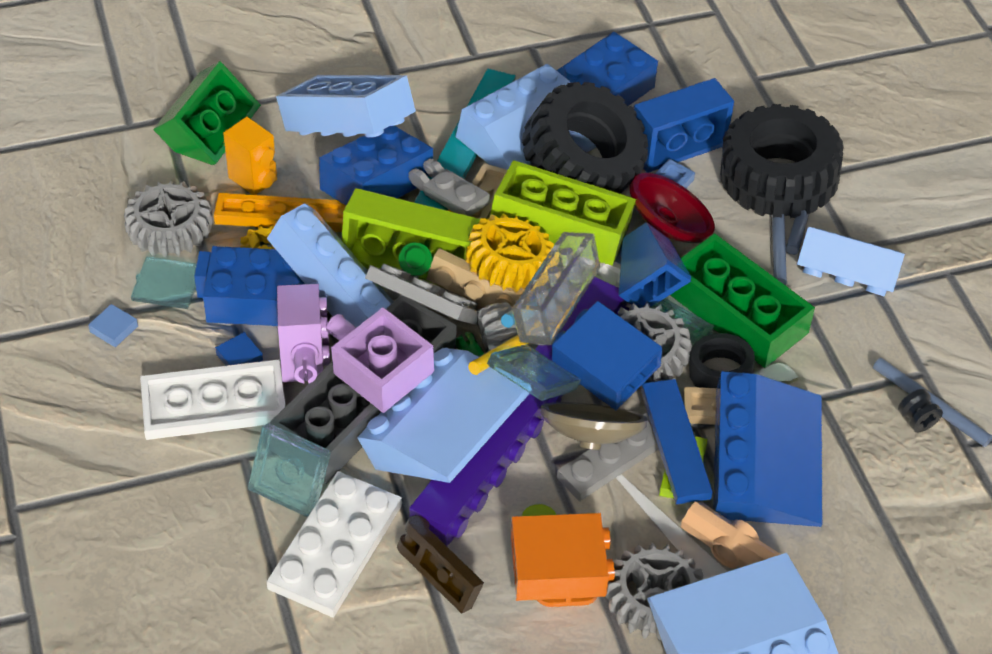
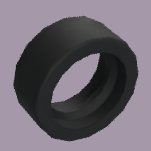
M714 333L703 336L691 348L689 375L693 384L698 388H717L721 371L710 369L703 364L709 359L727 358L741 365L737 369L723 372L754 374V350L748 342L739 336L728 333Z

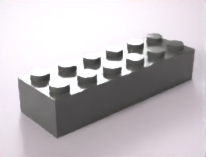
M400 295L386 309L432 344L434 353L442 348L456 349L457 325L418 302ZM332 361L313 382L309 383L268 423L271 449L327 484L337 471H340L362 448L357 437L365 430L369 421L377 417L381 411L334 374Z

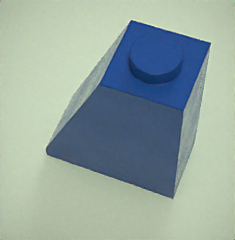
M647 222L623 238L618 296L631 305L634 302L638 308H643L645 303L648 302L650 307L691 282V275L671 241Z

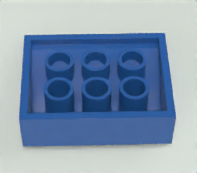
M721 371L716 389L714 511L728 520L738 519L751 522L822 526L821 395L758 374Z

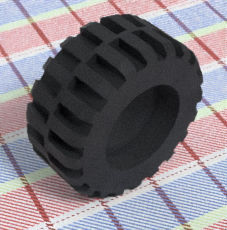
M571 82L554 88L551 93L547 94L528 119L524 127L525 131L522 134V144L525 146L523 149L525 160L530 161L531 166L619 194L625 191L635 176L644 168V163L648 157V149H646L648 147L647 135L643 134L645 128L642 121L636 118L637 112L632 106L628 107L624 103L625 99L620 95L615 96L611 94L610 89L604 86L598 88L595 87V83L584 82L582 85L580 82ZM568 130L587 137L597 147L602 158L595 157L582 150L574 142Z
M772 104L771 107L767 108L764 105L756 107L753 112L748 110L740 115L739 119L736 118L724 134L720 171L721 182L735 202L739 200L741 207L746 210L753 209L755 214L761 216L769 214L773 215V218H782V214L790 216V218H796L801 216V211L803 210L807 212V215L811 214L818 207L822 208L838 190L844 154L843 141L836 128L830 125V122L822 115L820 117L816 116L815 111L810 109L802 110L796 105L783 107L781 104ZM781 158L794 161L795 163H777L767 159Z

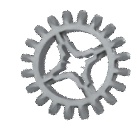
M172 179L169 184L164 185L158 181L157 186L151 187L146 185L145 192L136 191L135 197L128 200L124 213L125 230L133 245H138L141 252L149 250L152 257L158 253H162L165 258L169 253H175L179 257L181 251L186 250L191 253L193 245L202 246L203 239L209 238V232L213 224L212 209L204 192H199L196 186L188 187L185 181L175 185Z
M633 302L630 306V311L620 307L618 316L662 346V355H665L661 358V366L644 383L671 380L673 375L680 377L683 367L687 366L689 362V353L692 347V343L689 340V329L684 328L683 318L675 319L673 309L664 313L661 304L656 309H652L648 302L645 303L643 308H638Z
M653 542L649 545L648 550H644L639 544L634 549V554L625 550L621 560L616 559L614 562L615 577L613 582H608L606 594L610 613H617L616 620L618 625L628 622L630 634L639 629L642 630L644 639L649 636V633H656L660 641L661 637L647 598L673 590L678 586L682 587L703 580L702 569H695L696 563L694 558L684 560L682 549L672 553L668 544L663 550L656 548ZM631 581L636 584L637 594L634 596L630 594L627 588Z

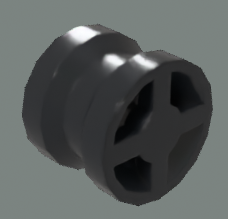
M925 389L911 392L898 406L900 414L905 418H909L911 428L917 433L933 427L943 415L942 409L939 405L931 402V396Z

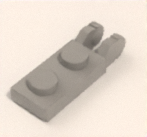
M428 159L423 164L428 176L432 177L431 180L419 169H413L409 172V180H411V183L416 188L418 187L427 197L454 213L472 216L491 203L489 193L447 169L444 170L441 164L436 160L434 161V159Z

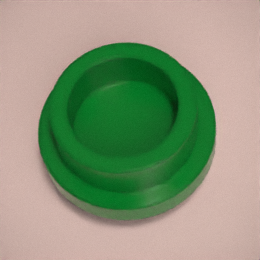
M421 243L407 244L399 254L400 268L411 274L410 276L425 274L432 264L430 250Z

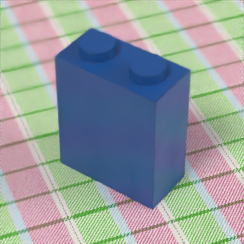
M599 301L589 310L584 309L577 316L575 323L566 332H560L552 342V364L615 411L661 366L662 346Z

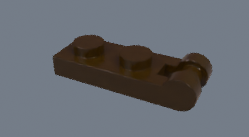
M419 515L409 517L405 526L407 533L400 537L397 544L399 553L461 614L472 609L484 582L429 529V522L424 517Z

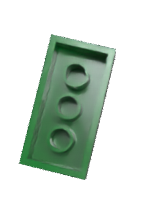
M715 233L681 257L682 262L691 275V282L670 296L718 333L739 336L748 342L754 350L755 361L762 367L766 368L809 334L815 307Z

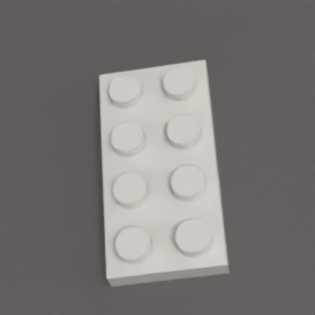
M279 359L140 376L146 440L269 425L268 423L286 407Z
M337 471L268 578L267 589L334 618L400 510L402 497Z

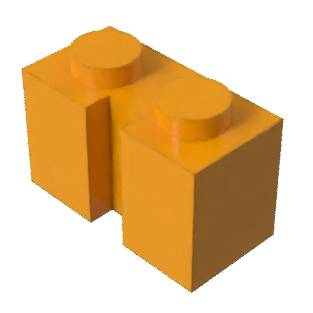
M245 117L223 132L228 178L250 194L257 195L264 189L269 188L277 180L276 162L272 160L275 154L274 136L250 118Z

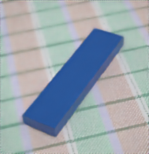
M676 379L643 383L641 386L642 397L676 505L710 500L713 491Z

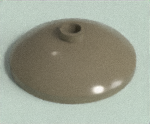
M545 403L541 405L540 411L543 419L556 431L566 437L580 441L581 448L600 450L601 444L622 442L639 434L647 427L648 420L646 416L620 408L615 411L610 406L587 403Z

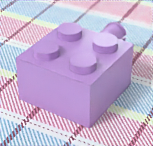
M319 284L277 286L282 382L304 383V381H308V383H311L324 370L323 366L330 364L329 335L326 329L328 324L326 297H319Z
M384 307L358 327L351 324L341 314L333 316L326 326L327 333L339 340V342L331 347L334 374L382 413L386 412L434 372L433 345Z

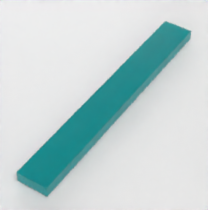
M487 68L467 106L514 82L516 75ZM458 121L437 162L441 164L444 170L447 169L465 179L477 154L456 138ZM421 190L414 203L446 211L449 210L427 197Z

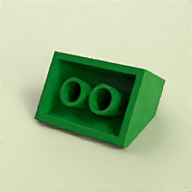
M218 61L199 72L153 130L174 152L210 165H215L225 153L223 132L245 117L251 119L261 104L225 65Z

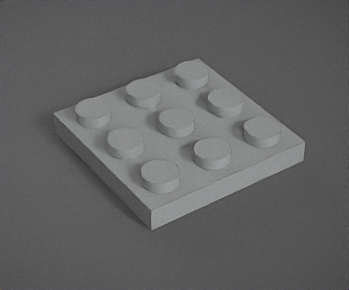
M384 263L381 269L370 265L365 279L456 320L478 325L477 315L479 311L476 310L478 303L449 293L447 289L431 282L420 280L418 276H410L411 274L402 269L391 267Z

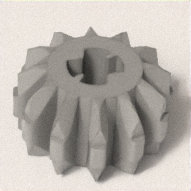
M507 302L490 304L478 312V325L486 353L520 333L518 323L509 328L504 327L501 323V317L512 310L511 305ZM522 348L514 352L513 354L509 355L508 357L504 358L503 360L509 359L514 355L521 353Z

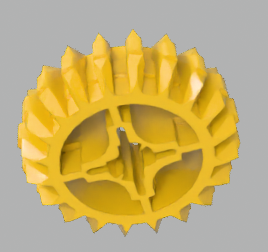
M504 213L500 218L491 214L488 219L481 218L478 224L473 225L472 233H470L468 240L473 242L467 247L465 262L470 264L471 272L479 274V280L486 279L490 282V287L496 284L501 286L503 291L506 288H512L516 293L520 288L529 292L532 287H539L543 281H546L555 261V252L553 249L554 243L549 241V234L541 233L540 226L530 225L529 220H519L517 215L514 218H508Z

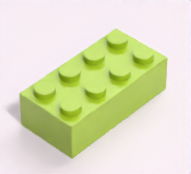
M513 160L494 194L491 214L498 218L503 213L508 218H514L517 215L519 220H529L530 225L540 226L541 233L549 234V241L554 243V247L562 249L567 253H574L592 259L598 263L613 266L623 243V238L628 231L636 199Z
M355 188L343 211L342 241L366 269H369L370 265L381 269L383 263L401 269L398 260L400 251L407 244L415 242L425 245L430 250L432 261L439 248L466 260L467 247L473 242L468 241L469 235L472 233L473 225L478 224L480 219ZM429 270L425 274L418 276V279L430 283V281L426 280Z

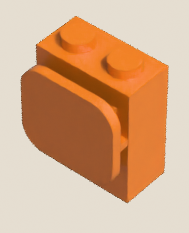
M601 513L512 517L510 538L516 601L537 600L540 604L547 607L589 605L597 597H606L608 582L614 581L615 572L613 559H607L606 550H610L609 527L602 526Z

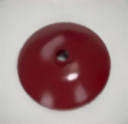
M640 173L632 180L630 195L631 198L636 199L635 207L645 222L665 237L686 243H700L714 233L715 223L708 209L694 194L680 184L653 173Z

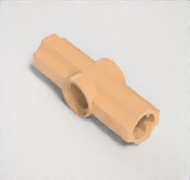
M695 501L682 519L681 528L709 546L717 561L728 568L733 569L737 566L741 568L781 555L760 541L757 532L750 524L738 519L731 522L701 501L698 503Z

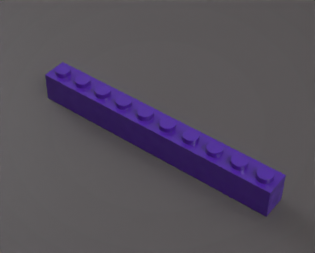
M595 276L590 279L515 374L517 377L531 383L533 390L450 483L431 480L410 506L409 517L413 515L424 517L429 522V529L447 547L455 537L460 538L468 525V519L474 511L478 513L482 510L487 501L488 493L493 486L497 488L501 485L512 462L517 463L520 460L529 439H535L541 432L544 424V419L540 414L541 405L561 402L565 392H571L576 386L577 382L552 364L553 340L560 332H566L575 323L577 316L584 309L589 310L597 301L617 315L620 307L629 311V307H626L627 301L618 296V287Z

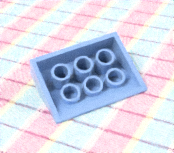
M545 64L463 108L456 138L489 165L506 170L509 169L513 160L530 165V161L525 160L523 152L525 147L522 144L524 127L547 94L560 85H567L570 81L549 64ZM568 130L574 142L585 152L596 148L587 137Z
M442 348L434 353V372L386 412H381L377 417L370 420L365 430L357 438L375 470L450 483L533 390L531 383L496 365L489 367L478 375H474L469 371L468 365L471 361L477 359L478 356L467 350Z
M787 553L647 598L666 654H838L824 615Z

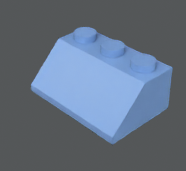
M808 227L797 265L804 266L803 273L821 278L823 272L835 275L834 282L853 287L856 281L866 284V291L885 296L886 291L893 292L906 253L816 227Z

